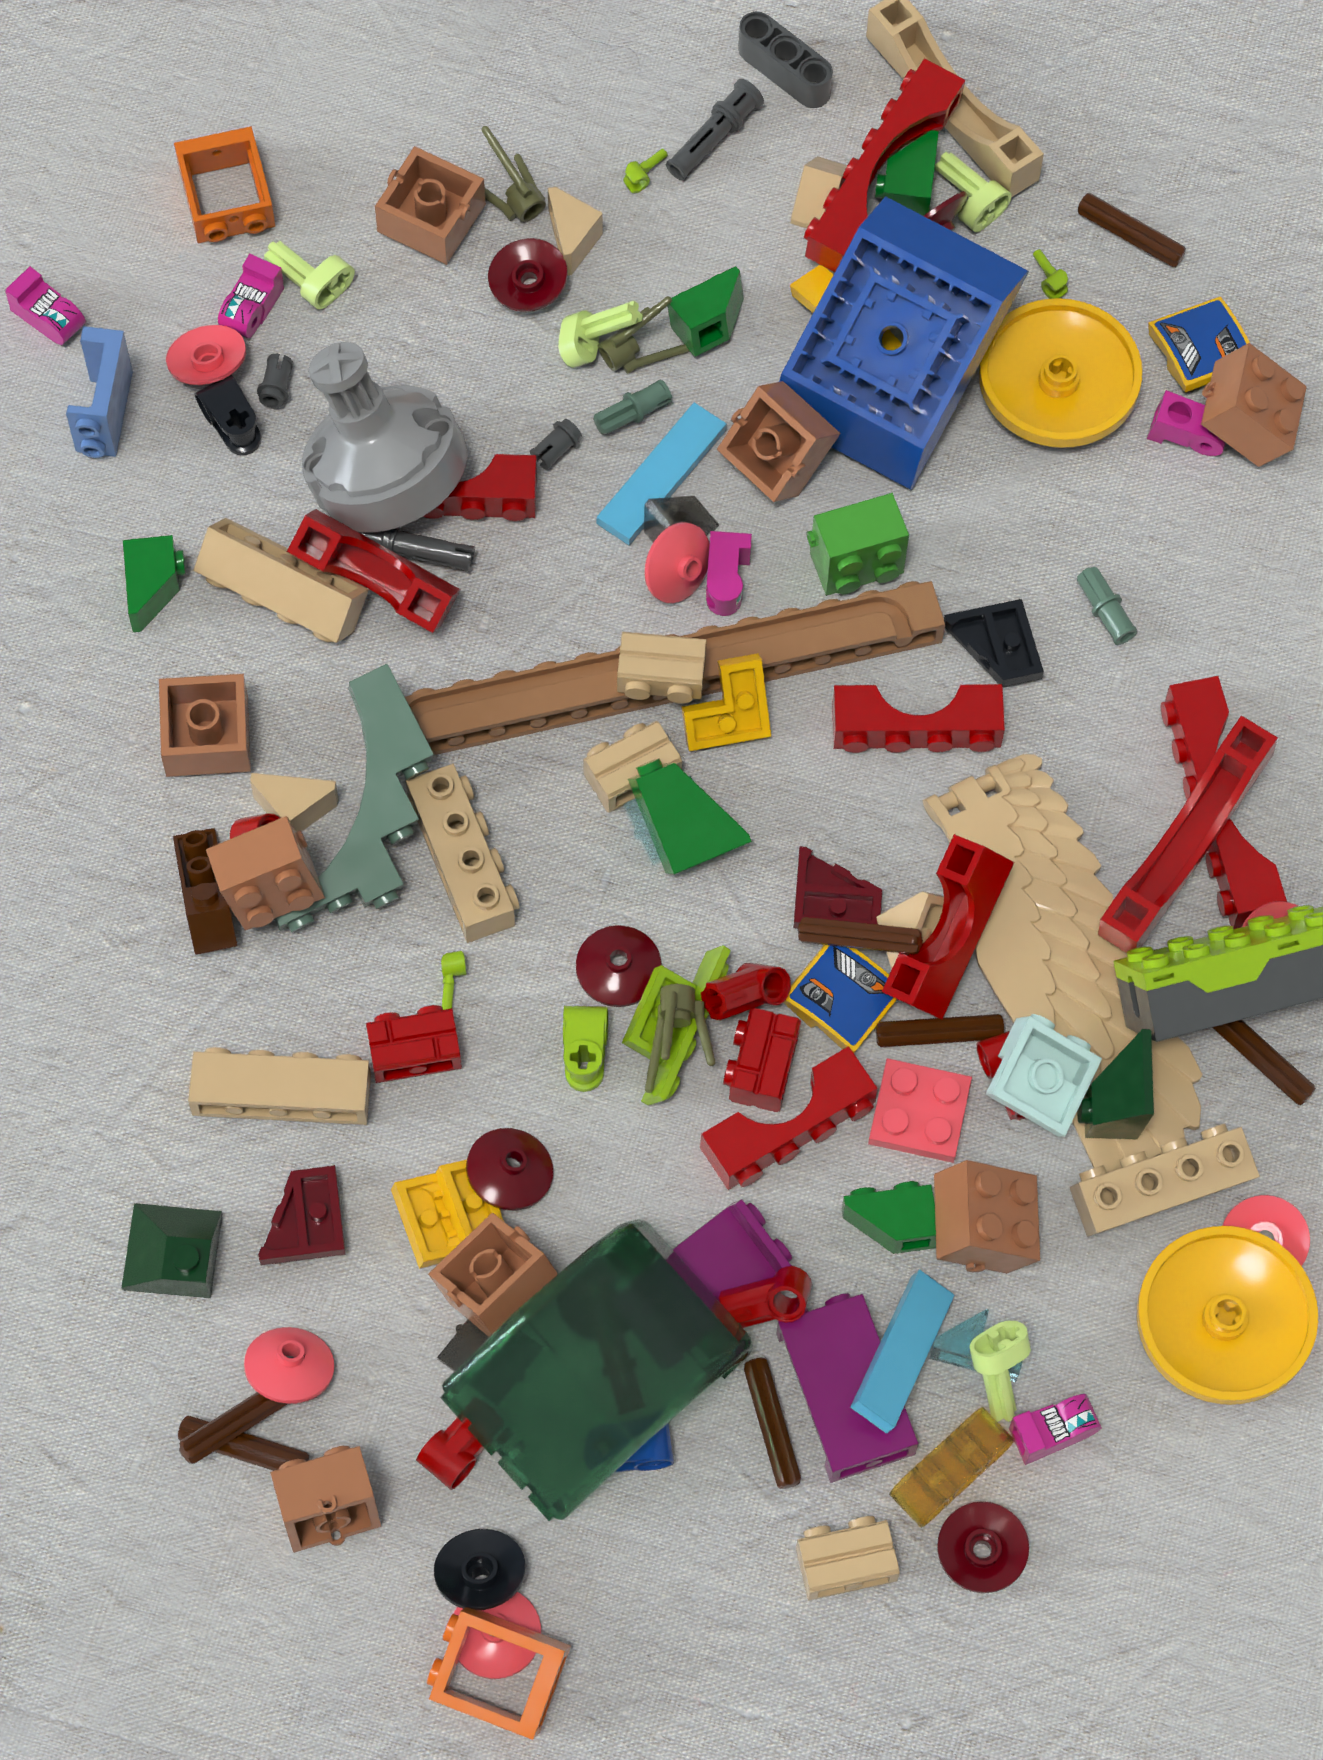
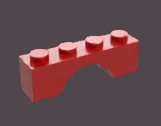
M495 454L489 466L482 473L469 480L458 482L450 495L423 517L437 519L442 516H462L469 520H479L484 517H503L509 521L535 518L537 488L536 455Z
M317 509L305 515L286 551L322 572L334 573L367 587L389 602L396 613L432 633L442 626L461 590Z
M1002 684L960 685L953 700L943 709L927 715H911L903 713L888 704L876 685H834L832 699L833 749H844L847 752L859 753L867 749L885 748L887 751L898 753L905 752L910 748H928L932 752H946L952 748H970L975 752H986L994 748H1001L1005 731Z
M954 834L936 872L942 884L944 894L943 909L939 922L930 937L922 944L917 954L899 953L882 992L942 1020L1015 862L983 845Z
M849 1046L812 1067L810 1079L812 1098L807 1107L795 1118L779 1124H763L755 1122L737 1112L701 1133L700 1149L728 1190L738 1184L741 1187L749 1186L763 1175V1169L775 1162L778 1165L789 1162L799 1154V1148L812 1140L815 1143L826 1140L835 1133L838 1124L848 1118L852 1121L859 1120L873 1109L877 1087Z

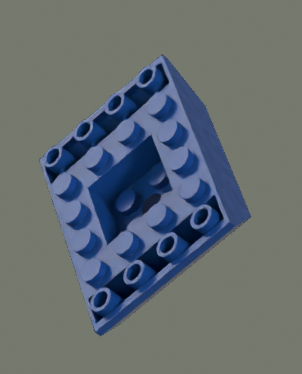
M885 196L859 226L785 365L779 382L784 381L841 433L832 445V448L912 490L1029 271ZM890 328H899L903 333V343L896 350H886L882 344V336Z

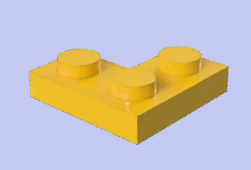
M759 653L717 660L722 699L681 707L686 745L689 751L771 737L763 666Z

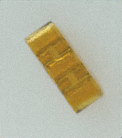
M981 1407L894 1486L889 1495L922 1528L997 1461L1015 1440L984 1407Z

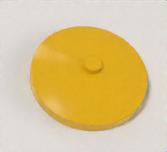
M1053 298L1038 300L1009 312L1003 319L979 364L981 393L995 418L1019 437L1049 447L1083 446L1096 442L1114 432L1126 421L1135 407L1142 382L1140 353L1135 341L1126 328L1104 310L1072 299Z
M1212 1226L1198 1229L1179 1237L1155 1258L1146 1273L1139 1291L1137 1326L1141 1342L1150 1361L1163 1377L1176 1388L1197 1399L1211 1403L1227 1405L1245 1404L1261 1400L1276 1393L1286 1386L1301 1370L1311 1353L1316 1339L1318 1307L1314 1289L1306 1272L1295 1257L1283 1246L1261 1233L1246 1228Z

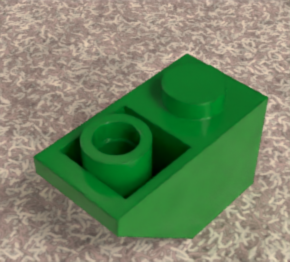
M737 266L672 297L671 304L667 306L671 329L687 346L694 357L730 340L744 300L741 274Z
M909 1181L895 1185L893 1190L876 1192L875 1188L864 1187L855 1189L850 1192V1195L843 1197L841 1208L843 1219L891 1253L898 1254L936 1248L935 1202L931 1184L920 1186L919 1182Z

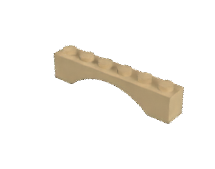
M883 0L869 9L866 37L902 79H904L910 69L916 71L924 58L957 75L933 38L924 17L909 0ZM964 85L961 101L944 127L990 180L997 181L1013 197L1039 181L1044 153L1020 126L1009 123L997 116L982 104Z

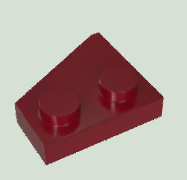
M800 846L793 928L798 929V924H800L804 917L878 925L876 917L881 914L882 889L865 879L855 878L849 870L836 863L832 866L812 855L813 850Z
M335 1165L290 1172L284 1188V1196L275 1210L271 1221L272 1226L264 1247L261 1246L258 1254L260 1265L346 1255Z

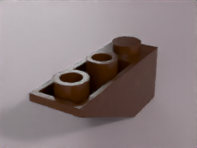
M215 828L201 831L193 830L186 834L173 836L186 917L195 955L237 947L231 908L220 893L206 849L218 844Z

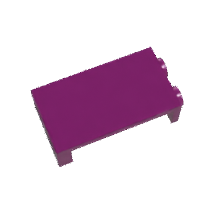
M742 1199L731 1203L608 1298L661 1371L675 1366L684 1359L683 1354L724 1323L719 1301L721 1291L774 1277L779 1269L792 1266L789 1263L793 1259L791 1253L779 1239H771L762 1227L766 1224L764 1217L752 1203L746 1205Z
M849 1293L840 1294L828 1299L824 1307L809 1311L806 1307L801 1318L794 1322L785 1323L778 1321L776 1335L779 1342L784 1341L826 1456L824 1467L830 1483L916 1454L918 1441L905 1406L895 1428L888 1433H885L850 1408L880 1344V1339L863 1294L851 1297Z

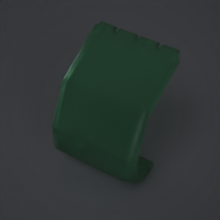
M633 1219L619 1224L522 1304L443 1382L442 1388L445 1393L440 1398L461 1422L466 1418L469 1419L472 1424L467 1429L491 1456L497 1452L502 1457L498 1464L521 1490L527 1486L532 1491L528 1496L529 1500L548 1521L554 1517L558 1520H563L576 1510L639 1448L721 1376L725 1379L733 1373L751 1354L752 1341L742 1326L656 1230L645 1220Z

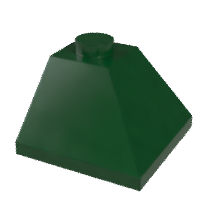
M1142 1029L1091 1083L1077 1110L1078 1122L1085 1124V1138L1138 1139L1153 1117L1151 1029Z
M134 1203L122 1290L211 1298L222 1211Z

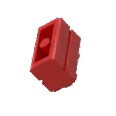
M430 1005L420 1008L416 1015L400 1017L395 1012L383 1013L376 1016L374 1022L366 1023L376 1083L462 1069L452 1008L443 1010L442 1006Z
M753 1007L752 1009L750 1008L747 1021H738L733 1045L740 1046L737 1061L728 1060L723 1085L730 1086L729 1100L747 1106L754 1105L757 1108L768 1111L780 1112L800 1033L801 1020L799 1018L784 1014H774L771 1011Z

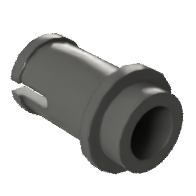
M278 353L268 356L263 383H260L257 387L260 403L270 408L281 407L289 397L287 384L293 367V361L284 355L281 368L278 369L277 364L280 356Z
M566 418L562 422L556 421L553 424L554 430L535 448L530 450L531 455H536L537 462L540 459L542 460L540 466L545 470H548L570 447L576 448L579 445L578 440L582 437V434L577 426Z

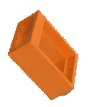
M252 126L174 143L177 163L197 243L207 241L219 242L230 236L244 233L256 234L267 228L275 227L272 202ZM249 163L259 203L202 215L192 175Z
M465 1607L460 1611L459 1616L452 1614L443 1635V1640L449 1642L443 1660L440 1658L435 1659L427 1679V1684L433 1686L429 1700L533 1740L541 1731L571 1645L481 1610ZM470 1627L543 1655L522 1717L448 1689Z

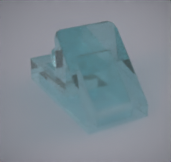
M989 1309L976 1314L936 1337L929 1359L976 1371L972 1362L970 1343L977 1335L984 1331ZM1023 1361L1008 1369L1011 1381H1017Z

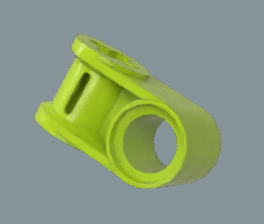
M564 1005L563 1059L565 1076L570 1087L576 1091H592L603 1081L605 1046H607L608 1006ZM582 1062H588L587 1069H580Z

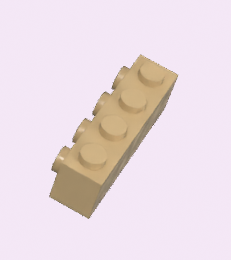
M224 518L207 528L193 571L205 576L209 584L219 588H229L240 594L245 602L255 606H264L276 612L278 618L284 622L300 624L312 630L315 637L326 642L337 643L354 632L369 589L343 576L322 572L286 552L288 548L228 518Z
M454 763L406 780L407 797L419 818V827L466 942L469 943L514 927V910L520 908L512 885L504 887L499 874L504 872V867L497 849L489 850L484 837L489 835V831L482 812H473L469 801L474 799V795L467 776L459 777Z
M207 1048L205 1052L193 1051L188 1103L192 1116L367 1125L371 1085L369 1061L362 1060L359 1056L342 1054L336 1056V1059L318 1058L316 1054L309 1052H296L290 1057L275 1056L274 1053L267 1050H252L248 1054H232L224 1048Z
M1224 1123L1200 1132L1203 1138L1201 1141L1188 1145L1184 1137L1160 1146L1163 1154L1147 1159L1145 1151L1120 1159L1122 1166L1120 1169L1107 1173L1104 1165L1079 1173L1081 1182L1069 1188L1087 1237L1260 1177L1242 1127L1228 1131Z

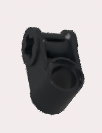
M232 375L194 393L203 415L209 424L213 425L227 446V449L236 455H248L258 449L261 444V434L256 425L257 418L255 412Z

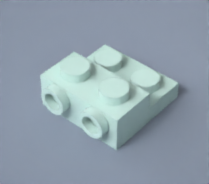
M1031 1014V1016L1016 1018L998 1055L1002 1061L985 1095L1056 1136H1065L1102 1058L1090 1052L1091 1045L1086 1041L1072 1035L1065 1037L1053 1030L1055 1024L1045 1017Z

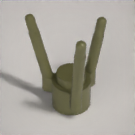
M483 126L481 128L482 133L514 182L505 193L507 203L486 188L485 199L499 208L509 221L516 217L523 223L533 220L544 210L546 206L545 197L537 188L520 154L514 155V160L521 173L520 176L489 127Z
M665 297L651 309L649 307L644 308L640 312L643 314L641 322L618 330L615 334L597 345L600 355L612 371L615 372L623 367L626 374H629L639 367L689 352L687 346L683 344L637 359L635 358V354L640 351V348L632 335L671 304V297Z
M670 984L662 987L660 990L658 1020L645 1084V1091L647 1093H651L654 1089L660 1056L663 1060H667L670 1057L673 1027H687L691 1024L692 1018H695L707 1064L709 1066L715 1065L713 1048L704 1017V1002L695 1000V989L689 985Z

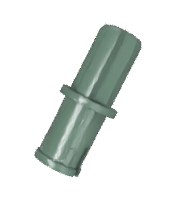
M661 379L633 394L627 392L623 395L622 401L594 415L593 420L596 428L601 434H608L632 421L640 423L648 413L672 403L671 392L666 383Z
M1088 567L1077 576V582L1093 606L1091 611L1093 616L1100 617L1113 638L1115 645L1128 642L1136 636L1138 631L1120 604L1122 602L1121 596L1113 593L1097 567Z

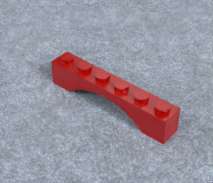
M925 58L916 71L910 69L907 72L900 86L901 95L897 100L891 98L881 115V120H883L878 130L871 128L862 145L864 152L859 160L854 157L850 160L842 177L845 180L840 189L833 187L824 202V214L820 219L814 217L808 225L804 234V239L808 241L805 257L833 272L836 271L859 226L868 217L867 193L876 174L887 162V159L896 154L905 145L917 140L930 130L941 131L961 101L965 79Z
M1219 676L1170 685L1165 702H1161L1163 722L1166 727L1171 726L1175 738L1172 740L1174 759L1177 764L1182 763L1186 777L1183 778V788L1187 800L1213 759L1218 741L1229 716V709ZM1229 819L1209 848V853H1206V866L1210 877H1216L1220 891L1217 892V902L1220 913L1223 917L1228 916L1230 925L1233 926V929L1241 928L1248 916L1260 906L1276 901L1287 902L1276 864L1260 854L1240 834L1232 820Z
M1240 716L1166 833L1143 864L1124 884L1101 917L1098 930L1100 937L1124 952L1143 946L1272 758L1278 737L1244 716Z

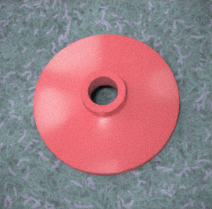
M222 325L201 326L184 333L172 343L166 355V364L170 374L185 384L206 385L215 383L230 376L241 366L246 356L245 341L240 333L230 327Z
M688 522L676 523L666 528L653 542L645 563V581L648 590L656 599L665 603L683 601L691 596L702 583L708 570L710 544L705 532L700 527Z
M1270 1195L1250 1197L1237 1204L1224 1220L1222 1226L1241 1227L1258 1233L1264 1230L1271 1232L1274 1236V1241L1288 1250L1301 1266L1307 1258L1310 1247V1233L1306 1220L1294 1205L1282 1198Z
M282 1327L269 1330L253 1340L245 1354L244 1371L249 1384L260 1395L275 1402L296 1404L312 1400L326 1390L333 1378L334 1358L327 1344L317 1335L299 1328Z
M519 1592L497 1607L481 1610L541 1634V1623L537 1611L531 1602ZM457 1607L454 1614L459 1616L463 1608ZM470 1627L458 1661L465 1669L479 1677L502 1679L513 1676L526 1668L534 1659L536 1652Z

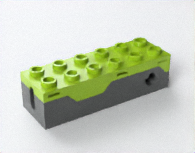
M1312 905L1297 906L1287 910L1288 916L1276 919L1270 915L1258 916L1247 921L1248 926L1233 929V926H1220L1208 930L1207 937L1195 940L1191 936L1177 937L1167 941L1168 947L1153 950L1152 947H1139L1127 951L1126 958L1113 961L1126 1027L1137 1033L1142 1029H1151V1040L1158 1042L1323 998V906L1315 909Z

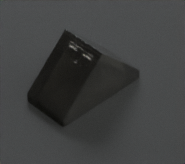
M696 496L648 499L644 504V533L652 542L666 528L680 522H688L700 527L706 536L711 531H715L719 526L718 522Z

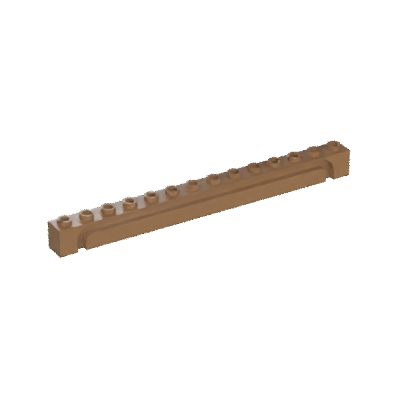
M911 581L900 585L897 589L883 592L870 590L852 599L842 601L828 599L811 608L801 610L798 608H788L770 617L760 619L758 617H747L729 626L718 627L711 625L688 635L678 636L669 634L665 636L707 639L702 696L721 692L717 660L759 653L762 659L764 682L942 643L945 622L932 581L924 583ZM620 646L615 651L601 654L587 652L578 655L574 660L560 663L546 661L536 665L533 669L519 672L505 670L495 674L492 678L478 681L464 679L454 683L451 687L437 690L423 688L413 692L410 696H405L434 755L673 703L668 700L667 696L650 695L647 699L636 700L627 697L624 692H617Z

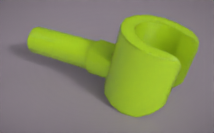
M660 149L640 164L637 161H633L627 165L623 182L631 193H639L649 185L650 178L646 173L668 156L664 149Z
M1036 250L1033 256L1047 276L1041 282L1042 290L1049 299L1060 298L1068 292L1066 285L1068 282L1067 273L1062 269L1056 270L1042 250Z
M462 951L446 953L441 958L443 975L441 1006L443 1010L452 1008L454 994L453 977L467 975L464 953Z

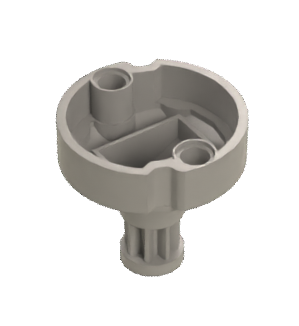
M340 342L322 349L315 355L309 365L308 372L314 386L324 393L329 402V415L316 427L305 446L302 457L303 476L319 507L327 510L329 516L357 532L369 533L395 529L425 516L440 505L455 489L466 467V442L450 408L442 407L435 393L428 389L409 385L381 388V386L372 381L367 371L368 362L362 348L355 343Z

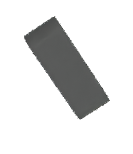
M755 11L743 16L739 25L738 51L740 56L802 105L808 108H819L827 104L830 99L833 69L831 64L769 15Z

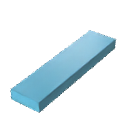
M694 402L596 517V524L627 545H630L725 433L727 423Z
M920 1269L911 1276L850 1407L885 1433L895 1428L955 1296Z

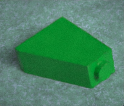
M660 758L636 767L639 775L628 779L666 874L679 873L752 842L749 834L676 763L662 764Z

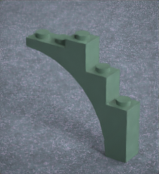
M388 664L349 682L348 690L361 721L366 749L365 787L360 809L346 842L327 869L318 877L325 898L314 902L305 910L292 911L275 918L274 920L280 931L289 927L291 933L313 923L312 915L325 908H328L329 912L333 913L348 906L353 902L350 896L357 893L364 908L374 904L376 910L399 899L397 891L401 890L404 884L383 841L389 839L391 845L410 837L414 834L411 827L418 824L419 818L398 777L404 775L406 780H410L429 770L427 763L432 761L434 754Z

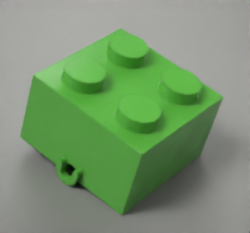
M893 493L814 515L812 531H807L806 535L810 545V556L826 596L834 593L849 594L856 591L860 586L875 581L878 583L890 582L897 578L899 574L904 573L909 533Z

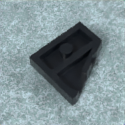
M1022 599L944 615L947 631L998 684L1007 687L1043 678V667Z

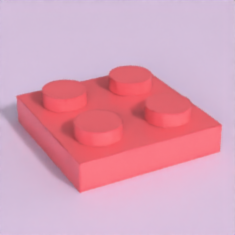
M887 1058L868 1144L954 1163L972 1077Z

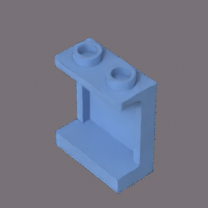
M83 326L80 342L90 382L97 383L93 403L90 407L67 406L66 416L76 452L92 458L103 456L116 457L133 374L124 331Z

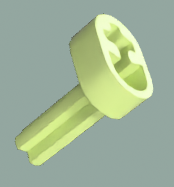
M943 153L940 161L935 164L937 172L958 189L967 193L969 198L959 211L958 217L960 221L974 232H979L986 228L1008 207L1012 195L1007 189L995 180L987 182L954 154Z
M281 241L277 243L271 242L268 245L269 251L264 254V259L281 267L282 273L301 288V296L316 309L320 310L326 308L349 287L355 275L354 268L338 255L328 257L314 269Z
M631 301L593 315L585 310L566 316L561 323L558 348L563 361L572 368L593 362L597 356V345L601 335L642 321L643 314L638 311L639 304L636 301Z
M1009 1320L990 1327L977 1335L970 1343L973 1366L978 1373L983 1375L991 1418L995 1422H999L1002 1419L1010 1422L1015 1416L1014 1412L1017 1409L1008 1369L1023 1361L1031 1352L1027 1327L1018 1321Z

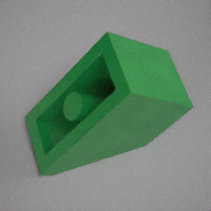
M930 130L887 159L886 175L878 174L875 198L883 199L886 196L922 216L929 212L939 131Z
M173 535L123 540L128 615L133 633L142 632L180 591L178 575H186L183 550L175 549Z

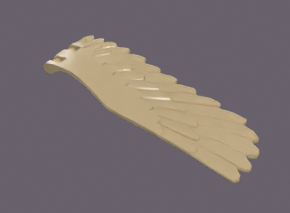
M1022 754L998 765L986 768L985 775L977 779L970 776L948 787V793L939 797L934 794L924 799L923 805L932 821L942 828L949 843L955 834L983 845L1015 862L976 945L977 965L1013 1024L1016 1018L1037 1014L1055 1024L1053 1030L1065 1037L1068 1035L1076 1036L1091 1045L1090 1052L1102 1058L1091 1081L1092 1083L1138 1034L1125 1025L1113 962L1114 960L1126 958L1127 953L1098 935L1100 919L1112 903L1113 895L1095 876L1101 869V864L1095 854L1078 842L1084 833L1082 827L1065 814L1068 810V804L1065 799L1050 789L1054 779L1046 772L1038 770L1042 766V758L1034 754ZM991 790L997 793L990 797H987L985 794ZM955 807L961 811L952 816L948 812ZM1178 1036L1158 1042L1151 1040L1154 1115L1138 1139L1085 1138V1124L1078 1122L1076 1112L1072 1123L1093 1168L1104 1165L1108 1173L1122 1168L1120 1159L1143 1151H1145L1147 1159L1163 1154L1160 1148L1161 1145L1185 1137V1128L1191 1130L1200 1128L1201 1105L1193 1084L1199 1082L1203 1074L1190 1048Z

